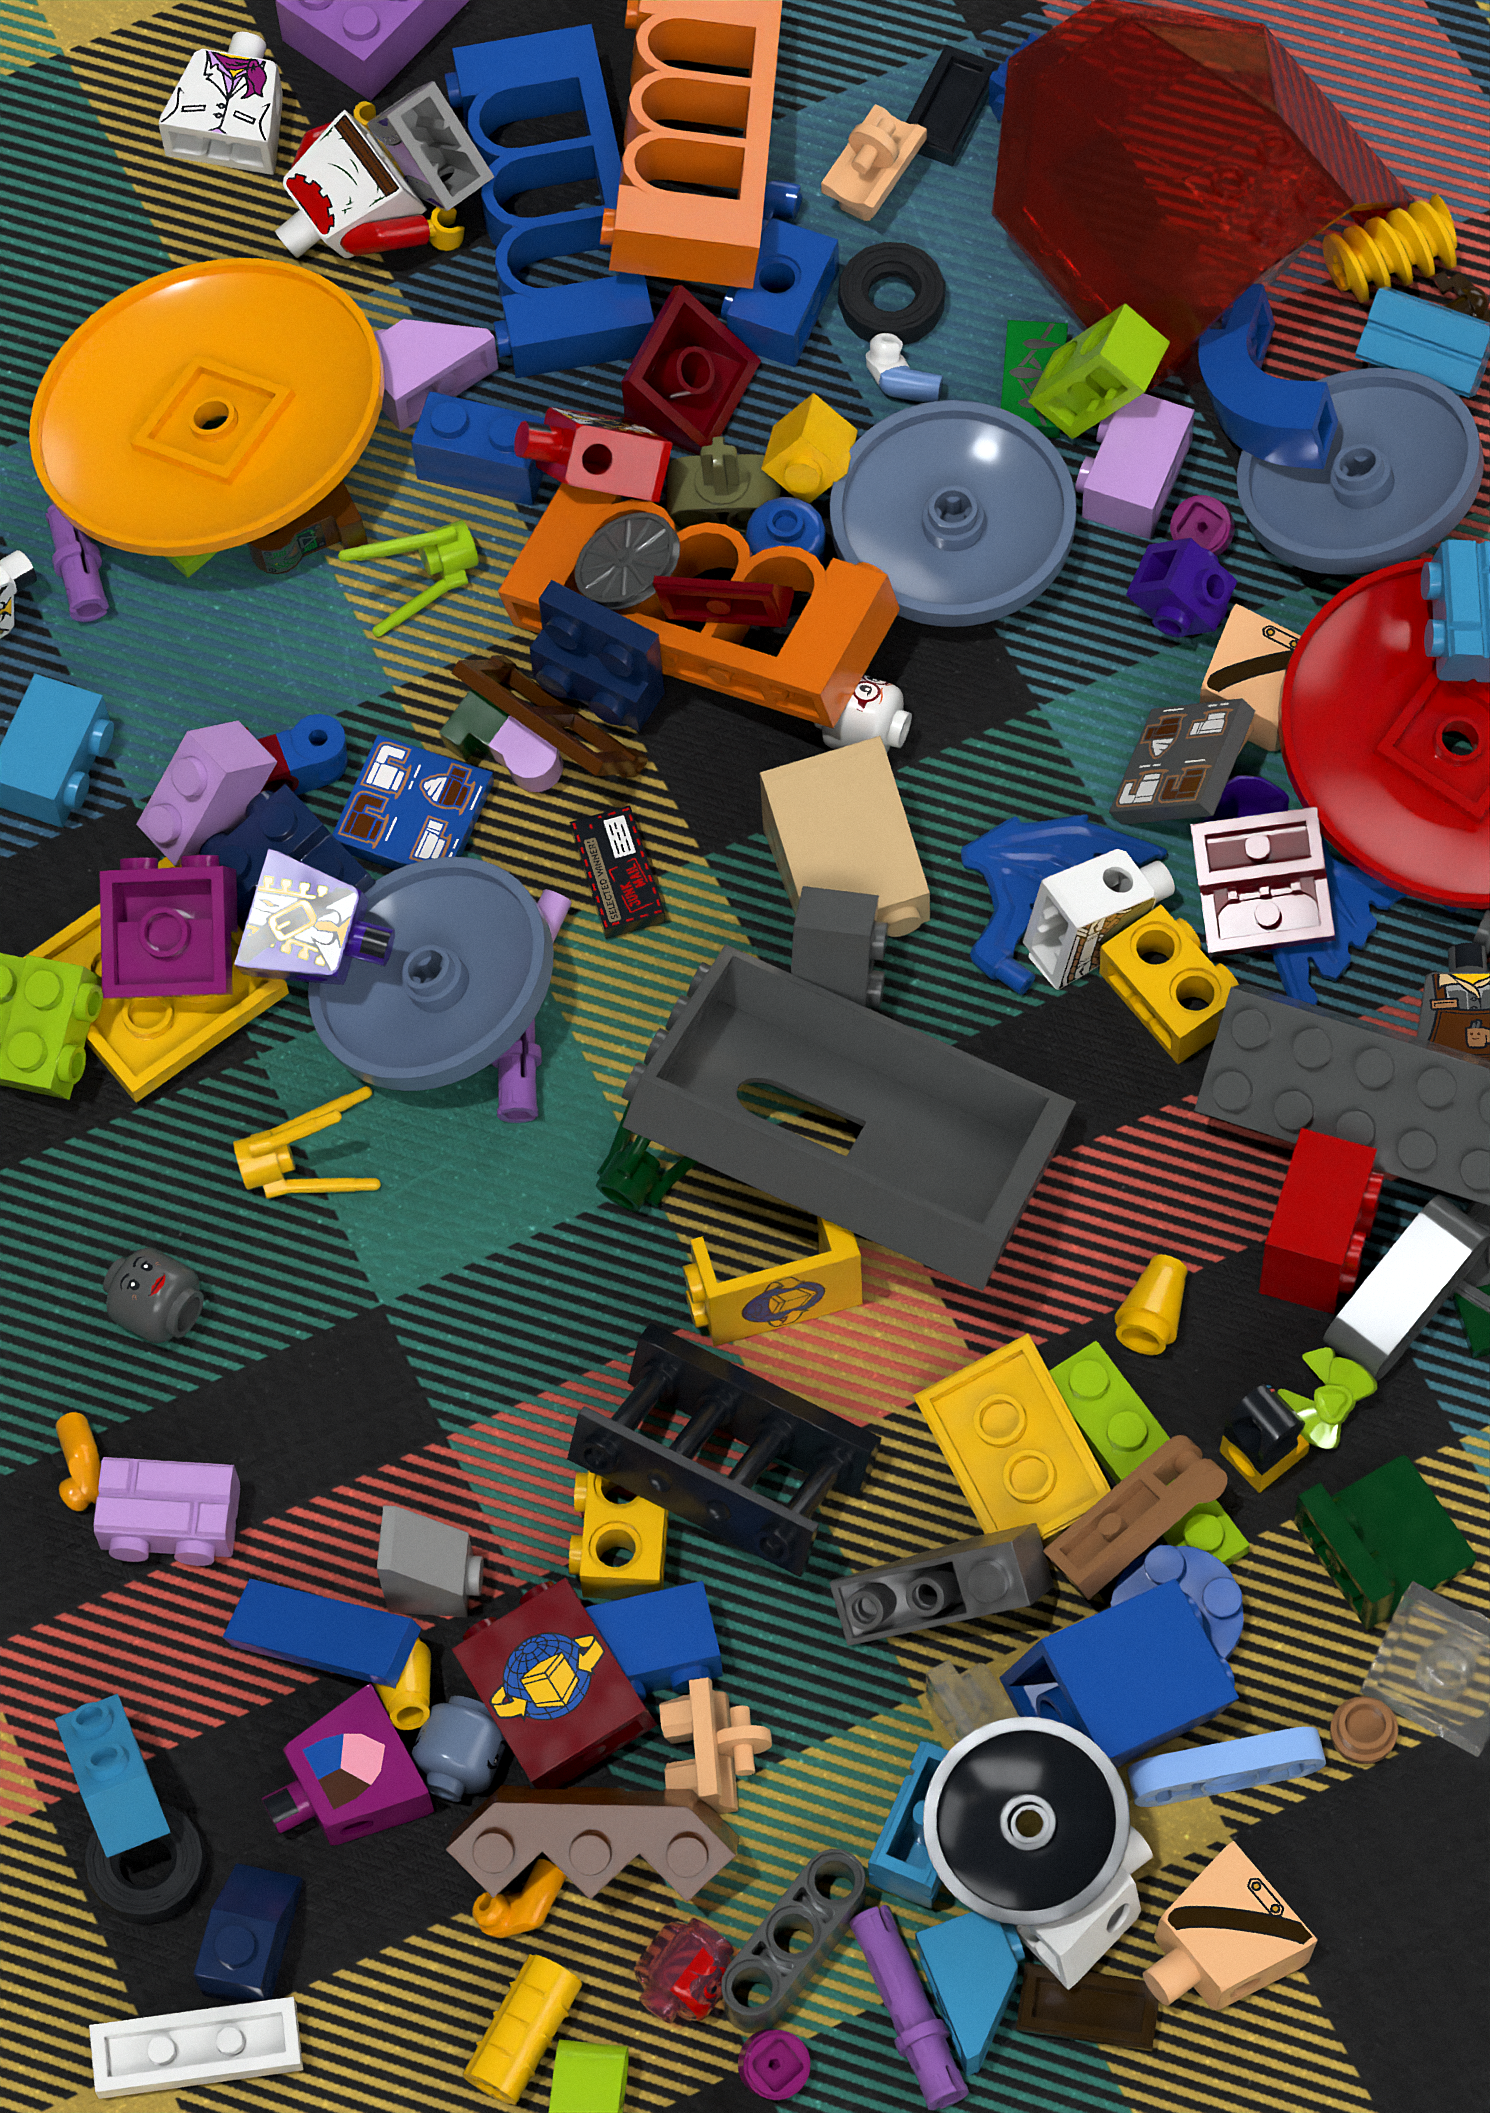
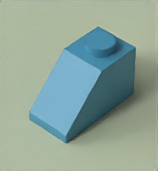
M972 1911L915 1933L916 1954L941 2016L949 2030L950 2038L966 2076L980 2071L1017 1986L1018 1966L1016 1962L1025 1959L1024 1951L1014 1925L1000 1924L998 1921Z

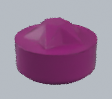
M1197 495L1184 500L1178 505L1171 518L1170 531L1173 540L1192 538L1198 545L1218 556L1232 542L1235 524L1231 512L1219 500L1207 495Z
M764 2029L750 2036L743 2044L738 2056V2071L742 2082L752 2093L767 2099L781 2100L793 2096L804 2086L810 2072V2057L804 2043L794 2034L779 2029Z

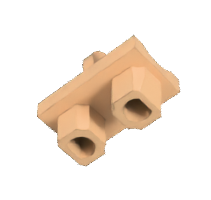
M875 104L865 120L856 125L850 133L849 143L821 182V193L839 201L841 210L863 221H870L927 139V129L918 124H908L900 121L885 108Z
M710 1678L689 1680L690 1694L668 1700L659 1705L661 1729L664 1738L671 1744L694 1740L695 1759L666 1764L664 1769L666 1789H692L702 1801L718 1814L738 1811L735 1774L738 1776H748L755 1773L754 1754L762 1753L771 1748V1731L763 1726L751 1725L750 1708L748 1706L730 1708L729 1695L725 1692L713 1690Z

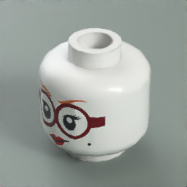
M863 675L834 729L815 723V727L822 729L825 745L834 750L881 736L887 753L891 746L899 749L902 747L910 728L912 714L903 711V693L898 687Z

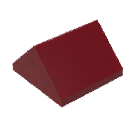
M682 285L674 286L621 381L625 418L632 419L671 441L674 446L700 455L702 447L712 445L713 437L721 436L757 370L761 359Z

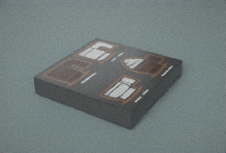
M1243 698L1151 709L1109 813L1121 824L1213 816L1256 710Z

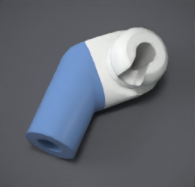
M881 333L872 338L870 341V351L866 353V366L886 395L923 403L940 401L943 375L911 370L905 358L900 354L903 344L897 336Z

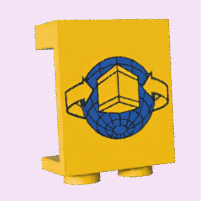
M817 1216L818 1255L717 1283L703 1236L691 1239L693 1263L682 1266L688 1288L685 1291L686 1299L695 1328L707 1325L713 1347L862 1305L861 1254L854 1233Z

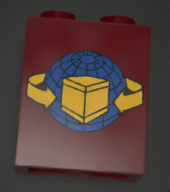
M566 1578L556 1584L552 1581H547L533 1587L521 1597L519 1601L521 1606L500 1619L489 1617L479 1621L464 1633L462 1637L464 1641L452 1648L453 1653L531 1783L537 1789L559 1788L657 1726L646 1705L634 1690L585 1610L578 1594Z

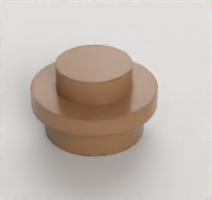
M1366 1696L1355 1697L1342 1703L1335 1711L1330 1725V1736L1334 1747L1344 1758L1359 1764H1371L1384 1759L1393 1750L1398 1736V1723L1392 1710L1382 1701Z

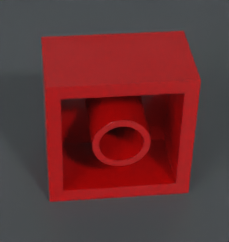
M1301 1128L1265 1242L1259 1287L1260 1294L1330 1314L1335 1313L1340 1293L1353 1295L1363 1258L1361 1256L1366 1237L1370 1238L1379 1209V1196L1385 1176L1374 1173L1376 1148Z

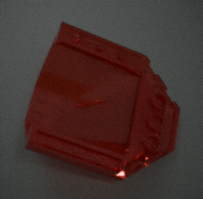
M1094 0L1008 59L1004 85L1006 86L1004 108L1001 116L996 160L998 165L991 214L1087 328L1126 303L1170 341L1145 393L1188 364L1193 354L1189 348L1265 271L1346 214H1349L1361 228H1364L1366 220L1377 216L1385 220L1388 212L1398 208L1406 210L1415 201L1411 194L1263 23L1120 0Z

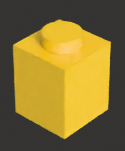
M813 393L773 425L761 469L795 498L811 503L830 488L833 482H837L847 474L851 459L849 450L855 443L858 430Z

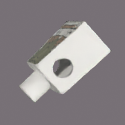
M1120 849L1113 850L1049 876L1041 881L1023 943L1057 990L1100 966V948L1103 944L1152 911L1155 903L1173 895L1175 891L1173 878L1166 866L1160 861H1154L1139 869L1128 853Z

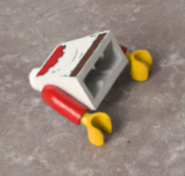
M367 101L360 102L355 106L353 111L354 117L344 110L334 121L310 129L304 134L291 170L283 179V187L300 210L275 230L279 239L295 257L299 258L320 239L344 258L425 245L429 240L434 247L444 251L454 250L462 244L465 231L463 226L454 228L443 227L455 223L457 211L454 207L449 211L436 207L432 211L431 219L426 220L422 215L427 210L369 130L367 123L376 117V109L372 103Z

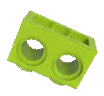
M1125 303L1053 352L1028 402L1073 440L1145 393L1170 341Z

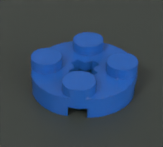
M1158 1545L1147 1554L1135 1559L1124 1570L1115 1585L1111 1607L1176 1578L1183 1593L1192 1597L1198 1605L1203 1619L1202 1628L1215 1653L1223 1656L1226 1661L1230 1658L1240 1641L1244 1627L1242 1592L1230 1570L1219 1559L1195 1547Z

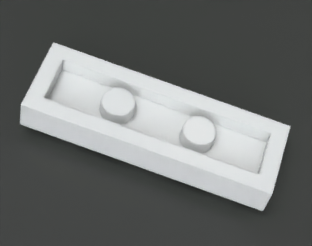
M294 1997L89 2025L95 2093L99 2099L303 2070L297 2005Z

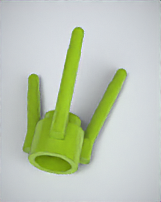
M463 520L427 531V533L361 545L339 552V560L347 562L381 558L418 550L428 575L431 576L439 573L442 576L441 580L375 625L372 629L374 636H383L449 590L468 584L465 570L478 566L479 560L472 535Z

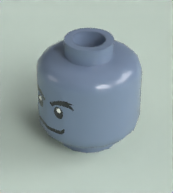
M451 1696L449 1703L431 1706L429 1708L430 1717L422 1725L410 1755L418 1773L426 1778L424 1784L429 1793L442 1799L458 1802L461 1801L463 1793L477 1794L487 1791L492 1784L507 1741L485 1704L464 1696Z

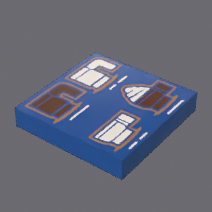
M377 735L332 835L351 855L395 870L428 859L461 857L494 784L493 772Z

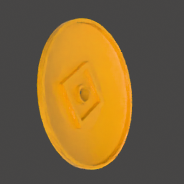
M230 258L194 263L152 277L109 301L75 330L60 348L50 363L33 402L29 432L32 461L43 488L60 514L74 527L108 546L132 553L167 557L200 555L240 546L284 527L309 511L324 499L356 464L375 430L382 408L385 389L382 354L370 323L353 299L336 284L303 267L259 258ZM224 416L227 417L226 421L215 429H202L207 421H215Z

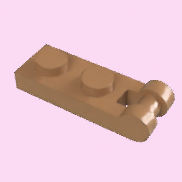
M1174 1436L1167 1440L1047 1546L1043 1552L1051 1563L1089 1600L1199 1502L1208 1503L1217 1499L1226 1488L1228 1479L1226 1472L1211 1459H1202L1201 1449L1187 1436Z

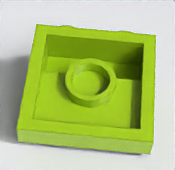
M0 953V1085L70 1100L73 1085L80 1080L85 1069L86 1053L84 1045L90 1023L97 1019L102 1007V977L84 966L26 955V958Z

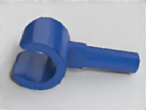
M772 180L767 184L764 196L761 238L770 219L775 218L776 215L793 220L796 219L802 203V195L799 193L800 185L783 180Z

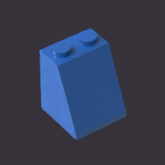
M1176 1578L1041 1639L999 1677L1019 1717L1051 1719L1078 1730L1101 1748L1116 1769L1215 1718L1239 1699L1234 1688V1675L1228 1662L1223 1656L1215 1653L1202 1628L1203 1619L1198 1605L1192 1597L1183 1593Z

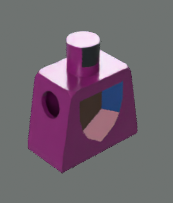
M371 1684L360 1689L284 1747L283 1752L295 1781L261 1798L279 1834L315 1816L330 1845H339L434 1812L429 1791Z

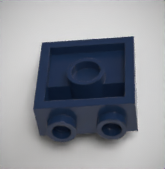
M551 580L539 597L542 630L529 648L533 678L536 679L544 690L556 697L576 699L588 705L590 710L604 722L617 726H629L639 732L664 695L659 634Z
M286 784L277 792L265 790L257 794L246 807L245 816L247 819L229 835L225 832H220L211 836L205 841L199 851V855L219 856L220 866L236 869L237 919L244 926H246L268 849L287 855L347 883L363 893H366L376 883L370 874L336 840L324 824Z

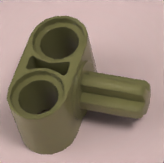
M713 437L712 445L702 447L699 456H685L671 461L666 471V511L674 521L677 531L679 532L688 526L710 522L725 524L740 532L741 535H746L747 523L755 509L768 500L782 497V486L761 469L765 455H737L736 447L725 445L724 437Z

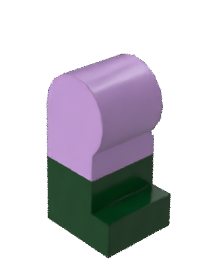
M472 688L439 732L448 750L467 762L477 748L508 768L513 781L520 788L529 792H542L550 789L559 781L563 772V760L556 747Z

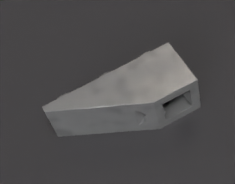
M1032 1523L975 1536L832 1580L829 1584L847 1645H855L1030 1606L1054 1587L1046 1555L1043 1552L1044 1548L1037 1524Z

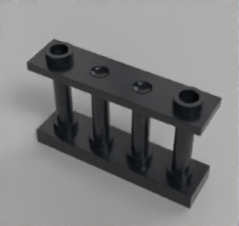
M650 1323L638 1339L628 1379V1384L635 1388L611 1418L586 1406L581 1409L577 1416L567 1460L801 1577L807 1568L819 1524L810 1520V1517L833 1486L858 1499L869 1483L882 1438ZM659 1399L693 1416L669 1448L635 1432V1429ZM717 1428L751 1445L727 1477L693 1461L694 1457ZM775 1457L809 1474L785 1507L751 1490Z

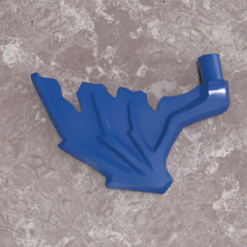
M1075 815L1022 823L1019 818L1014 816L961 849L963 867L973 869L984 876L994 908V913L987 926L971 949L970 958L972 962L990 979H999L1017 994L1023 995L1033 984L1035 975L1014 960L1013 956L1017 943L1026 933L1032 913L1031 908L1034 907L1041 881L1116 849L1126 851L1138 867H1142L1156 858L1164 859L1167 850L1128 834L1087 822L1088 815Z
M1322 839L1336 941L1263 951L1264 953L1272 952L1274 964L1286 995L1313 1005L1318 1004L1315 990L1308 982V961L1311 960L1321 978L1336 982L1350 966L1351 955L1348 953V946L1353 945L1354 948L1362 950L1369 934L1376 930L1377 919L1371 914L1369 905L1372 904L1377 909L1388 910L1395 902L1408 896L1386 886L1363 872L1357 866L1333 857L1328 849L1327 841ZM1444 905L1449 912L1459 909L1458 907Z

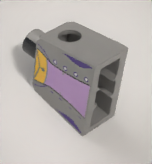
M434 81L412 90L367 123L369 130L382 150L396 166L415 194L444 211H449L494 178L491 170ZM453 173V175L444 182H442V180L440 179V177L445 174Z

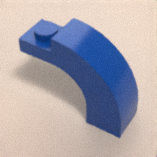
M1240 283L1233 307L1226 308L1224 312L1222 329L1202 328L1199 339V366L1217 421L1225 434L1237 446L1259 459L1289 467L1324 469L1338 425V418L1327 382L1280 379L1270 376L1261 370L1275 327V321L1264 284Z

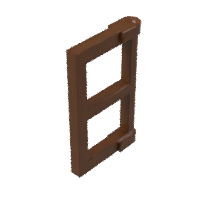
M504 655L492 656L489 660H458L451 673L595 776L620 775L623 778L636 777L647 764L648 757L636 748L629 749L563 701L548 693L536 682L517 670L516 664ZM507 683L538 706L531 707L500 684ZM561 727L571 728L603 752L593 751Z

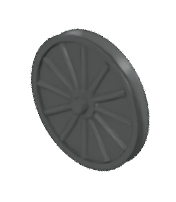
M638 512L621 516L599 529L581 550L575 565L576 585L586 598L610 610L625 609L639 604L656 593L652 584L654 575H672L680 555L679 538L670 524L657 514Z

